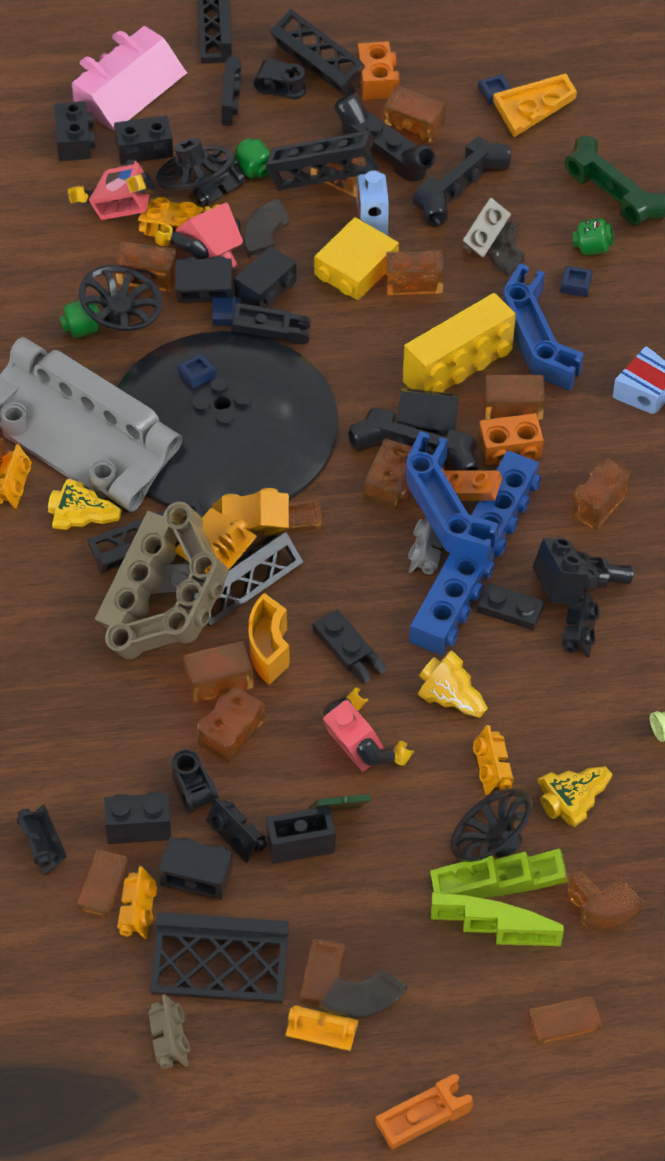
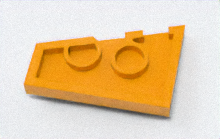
M562 74L493 94V102L513 137H516L575 100L577 91L567 74Z

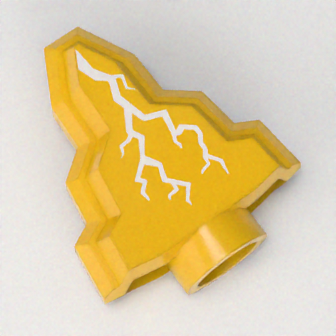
M452 650L447 653L441 662L436 657H433L419 674V677L425 682L419 689L417 696L429 704L436 702L444 708L456 707L466 715L481 718L488 707L481 694L471 686V676L462 668L463 661Z

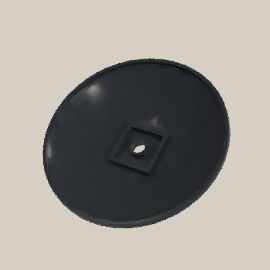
M232 331L205 332L182 337L158 347L141 358L131 367L117 386V388L151 408L157 414L162 424L182 435L183 439L179 450L161 469L146 493V496L166 507L174 502H188L197 498L203 513L206 514L212 508V505L225 494L246 496L255 494L264 488H274L278 490V493L289 494V500H291L317 479L326 467L335 448L338 434V413L333 393L327 381L318 369L303 355L267 337ZM203 354L216 368L217 377L192 389L178 373L177 366ZM218 404L230 406L228 409L221 410L215 408Z

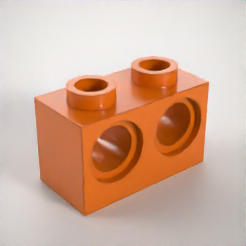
M389 41L358 43L357 59L365 65V68L359 73L363 100L394 98V89L399 87V73L393 70V68H396V54L390 51Z
M536 413L479 421L478 441L485 466L499 465L507 450L532 460L542 458L544 439Z

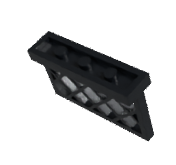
M157 912L151 995L165 994L166 996L283 1004L289 936L288 921ZM163 938L178 939L184 948L172 958H169L162 950ZM201 941H210L217 950L205 960H202L192 948ZM218 942H225V943H224L222 946H220ZM233 943H242L249 950V953L235 963L225 950ZM250 944L258 945L255 948H253ZM266 945L280 946L279 957L270 965L258 954ZM189 952L199 965L184 975L175 965V962ZM221 954L232 967L220 977H217L207 965ZM161 956H162L163 959L166 961V963H164L162 966H161ZM254 956L265 969L250 980L240 967ZM279 965L277 975L273 969ZM169 967L181 978L172 987L159 986L160 974ZM204 969L214 982L205 989H197L189 980ZM236 971L247 984L238 991H229L222 982ZM269 973L277 982L276 994L262 993L255 984ZM186 984L189 988H183L181 986ZM217 986H219V987L221 988V990H213V989L216 988ZM251 988L254 992H246V991Z

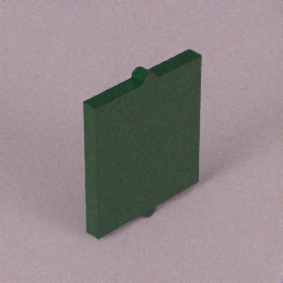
M370 794L324 798L316 800L308 807L310 810L329 806L330 811L360 808L371 801Z

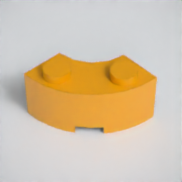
M264 488L255 494L246 496L225 494L212 505L214 510L232 521H236L238 518L242 519L247 524L246 529L252 533L264 531L265 537L280 533L289 528V494L278 493V490L274 488Z
M263 593L255 603L249 617V654L258 675L270 685L290 666V646L282 638L287 631V609Z

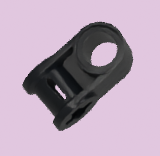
M265 59L261 63L253 84L263 94L299 99L306 93V86L303 83L305 70L298 64Z
M189 749L176 752L172 758V778L186 811L190 814L194 812V808L209 802L214 803L216 798L219 799L216 787L210 776H208L197 753ZM182 767L192 768L190 771H182L180 769Z

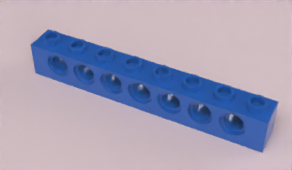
M508 450L506 451L496 470L500 471L503 479L495 501H479L472 513V516L498 523L497 543L495 548L491 547V557L488 564L450 553L410 626L409 643L443 656L448 646L452 647L455 644L459 633L457 628L460 623H466L471 611V607H469L471 602L479 599L483 589L482 582L484 578L489 579L495 567L494 560L496 556L501 557L506 548L507 540L505 539L508 534H514L519 521L517 518L519 513L524 514L530 502L529 495L531 491L536 492L542 478L541 475H538L540 462Z

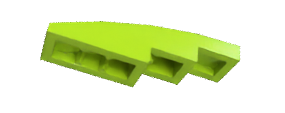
M560 849L530 857L526 851L499 859H494L492 855L479 861L460 862L430 870L434 893L467 895L478 898L521 893L568 882L563 854Z
M432 893L431 920H463V932L496 933L497 945L561 946L564 925L532 911L499 901L467 895Z

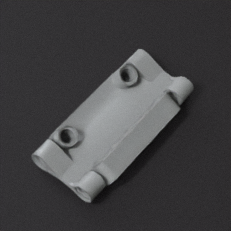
M26 337L19 338L12 346L9 363L0 374V428L2 429L3 436L15 444H19L21 448L69 479L82 482L84 488L95 491L97 497H108L128 511H135L141 505L158 473L179 450L182 444V435L162 424L157 414L151 408L62 352L52 350L48 354L45 349Z

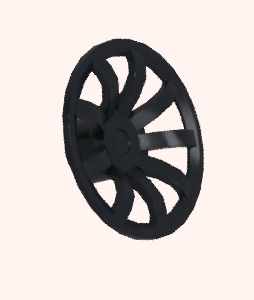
M188 138L175 145L174 149L177 156L170 159L159 169L156 180L160 187L167 190L177 191L200 187L224 175L234 164V154L226 147H202L199 138ZM208 150H215L212 154H208L207 152H205ZM222 152L226 154L223 158H217ZM172 163L176 164V167L172 170H166ZM212 163L220 165L225 163V165L223 167H217ZM200 165L214 174L206 178ZM193 168L199 181L189 183L191 169ZM182 172H183V177H182L181 183H180V184H173V183H175V182L180 178V176H181V174H182ZM163 176H172L168 180L163 179Z
M106 265L98 267L85 275L79 287V301L86 314L100 325L110 329L134 331L145 328L159 317L162 309L163 300L158 286L146 274L128 266ZM111 272L125 273L120 291L116 288ZM103 274L108 284V292L99 282L93 279ZM132 276L144 282L130 294L127 293ZM87 286L94 288L100 296H86ZM146 290H151L155 298L136 300ZM97 303L103 309L97 315L88 304ZM142 306H152L155 309L150 316H148L143 310H140L138 308ZM131 315L138 316L142 320L140 323L128 325Z
M507 788L497 791L478 802L464 815L453 832L450 848L454 856L463 862H474L490 857L493 854L502 858L514 853L522 842V836L519 833L528 822L532 812L533 804L529 794L520 788ZM512 796L518 797L511 802L507 810V802L509 798ZM500 799L498 805L499 818L497 819L490 803ZM525 803V812L515 813L517 807ZM482 809L490 824L486 825L473 818L474 815ZM520 820V824L515 829L514 822ZM466 826H471L481 832L461 834ZM472 841L467 843L462 852L460 851L459 845L462 842ZM481 846L480 854L469 855L473 848Z

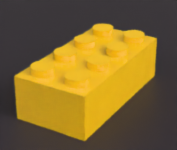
M492 293L404 345L403 382L410 389L444 392V390L454 384H460L474 372L485 369L496 359L507 356L513 349L516 313L497 294Z

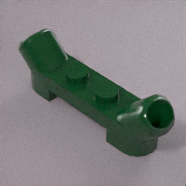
M582 136L576 139L574 152L565 157L564 160L568 173L582 185L589 180L595 183L621 204L620 216L632 225L637 226L647 219L663 220L665 218V193L645 192L632 179L627 178L613 164L608 163L598 155V141L594 137Z

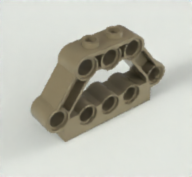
M178 501L172 503L165 510L163 516L147 511L95 617L96 621L108 628L105 635L107 646L124 659H134L144 651L175 642L190 643L199 636L202 628L209 622L211 609L216 599L223 593L224 583L228 574L227 567L216 557L202 529V517L185 502ZM187 516V520L180 525L181 520ZM178 540L190 563L191 573L188 579L178 586L176 591L177 602L173 608L165 613L143 619L149 612L148 600L151 594L159 590L162 585L163 576L161 573L164 567L175 559V544ZM161 545L160 550L154 554L155 549ZM212 565L210 571L204 574L205 569ZM148 572L147 577L141 581L142 576ZM198 592L197 598L191 602L192 596ZM135 599L134 604L128 608L130 601ZM182 620H185L184 625L180 629H177L178 624ZM129 636L128 641L122 645L123 639Z

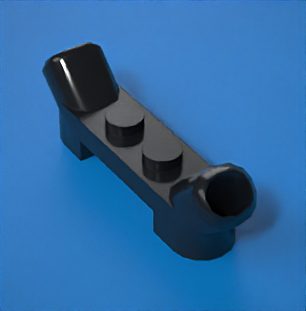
M348 94L335 103L334 109L342 121V134L347 135L371 130L374 137L371 148L394 164V172L403 179L412 182L419 181L426 176L427 169L434 165L436 157L430 145L423 144L417 146L367 111L357 94Z
M477 137L466 146L465 160L444 178L438 181L430 176L425 180L413 196V204L423 210L425 222L432 226L444 224L448 219V203L454 198H459L463 191L470 184L476 183L487 170L507 169L511 164L510 145L507 142L490 143L482 137Z
M380 408L370 409L364 421L353 424L349 428L348 436L350 443L357 451H363L379 445L399 453L409 454L419 431L430 434L426 452L430 455H433L436 451L439 437L448 439L447 458L444 465H447L450 471H477L479 467L477 460L473 456L477 447L476 441L470 435L450 429L447 437L395 423V413Z

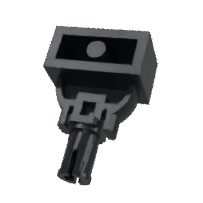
M561 537L555 539L543 538L532 566L550 602L578 604L582 592L585 590H591L595 586L606 587L608 582L630 584L633 579V569L630 565L609 564L604 557H591L583 552L576 551L570 540Z

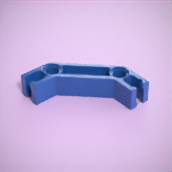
M519 263L503 292V301L516 313L514 338L533 376L570 391L575 383L574 376L579 377L582 372L584 353L556 342L537 302L543 292L545 273L538 270L531 285H525L529 267Z
M419 431L406 462V483L446 551L488 564L491 557V547L495 548L497 543L498 523L467 513L442 471L447 458L448 439L439 437L438 447L434 454L430 455L426 453L430 434Z

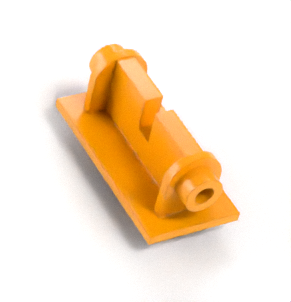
M16 444L14 451H8L7 454L3 455L0 466V504L3 501H9L14 509L17 508L20 497L23 494L24 485L32 464L19 444Z
M487 725L473 741V751L477 756L480 769L479 777L481 782H483L485 795H489L495 787H500V790L512 788L514 783L510 763L499 762V760L506 761L508 758L504 737L497 731L491 732L490 725Z
M142 866L139 867L138 873H129L128 877L124 879L121 901L124 904H132L120 907L117 928L123 936H131L134 931H137L144 939H148L149 926L153 922L152 906L153 899L157 894V884Z
M294 1005L289 1012V1025L286 1036L351 1051L358 1020Z

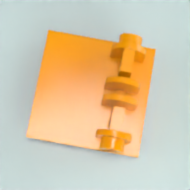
M166 198L151 199L148 203L147 211L141 213L138 221H141L139 232H144L146 236L155 237L156 231H162L164 225H170L174 233V227L176 231L186 221L200 215L204 207L196 206L192 202L174 203Z
M210 508L202 517V529L216 557L226 565L228 572L257 536L246 529L247 524L242 519L238 518L236 521H232L213 508ZM179 544L176 547V554L188 561ZM209 565L204 572L208 573L212 565Z

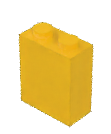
M354 217L314 256V275L321 281L336 287L343 294L359 301L398 262L399 242Z

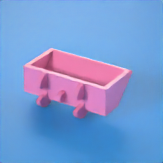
M143 26L131 37L123 31H117L112 38L120 45L113 48V51L109 54H102L99 57L100 61L98 63L91 57H84L80 61V65L88 71H84L79 78L72 82L74 102L86 101L87 112H92L95 120L112 131H115L114 122L130 120L187 74L165 39L146 26Z

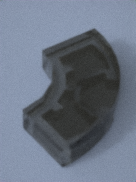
M279 198L260 207L249 219L244 234L245 251L248 258L261 255L270 246L274 247V234L281 227L289 224V216Z
M507 220L487 251L493 265L508 277L516 270L519 263L522 264L525 259V254L517 248L514 242L518 225L510 220Z
M380 969L374 977L363 982H348L337 977L318 1007L342 1017H368L391 1007L406 992L409 986L383 969Z

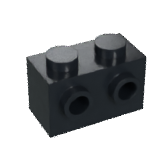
M86 101L54 104L59 161L91 159L90 148H95L94 131L89 132L88 129L94 128L93 114L92 112H87Z
M167 115L114 122L115 141L120 164H125L127 160L142 162L173 157V139Z
M270 246L234 278L235 297L241 298V301L247 305L265 308L273 305L285 290L291 289L296 283V262Z
M216 256L211 259L187 257L183 260H176L175 292L178 303L213 302V298H234L232 259Z
M402 388L400 391L397 423L419 430L420 428L432 429V433L436 435H448L450 429H456L459 394Z
M149 792L145 795L128 796L126 794H118L113 797H104L108 844L166 841L171 837L169 793Z
M329 806L266 817V837L272 864L335 853L336 833Z
M170 837L159 868L160 885L222 900L233 868L232 851L219 845L208 846L199 844L189 838L178 839Z

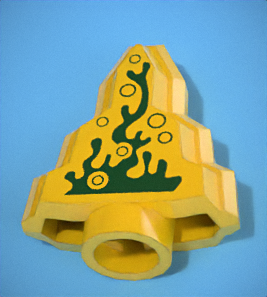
M72 479L66 480L61 491L53 490L49 498L48 512L54 514L52 528L68 530L71 526L84 527L90 522L100 524L119 521L121 509L115 504L98 498L95 491L84 488L82 482Z
M606 766L587 768L580 773L568 770L559 775L550 772L539 777L537 781L544 794L540 797V802L544 811L550 818L555 819L560 816L569 826L576 827L587 818L586 812L594 806L595 796L605 790L612 778V773Z

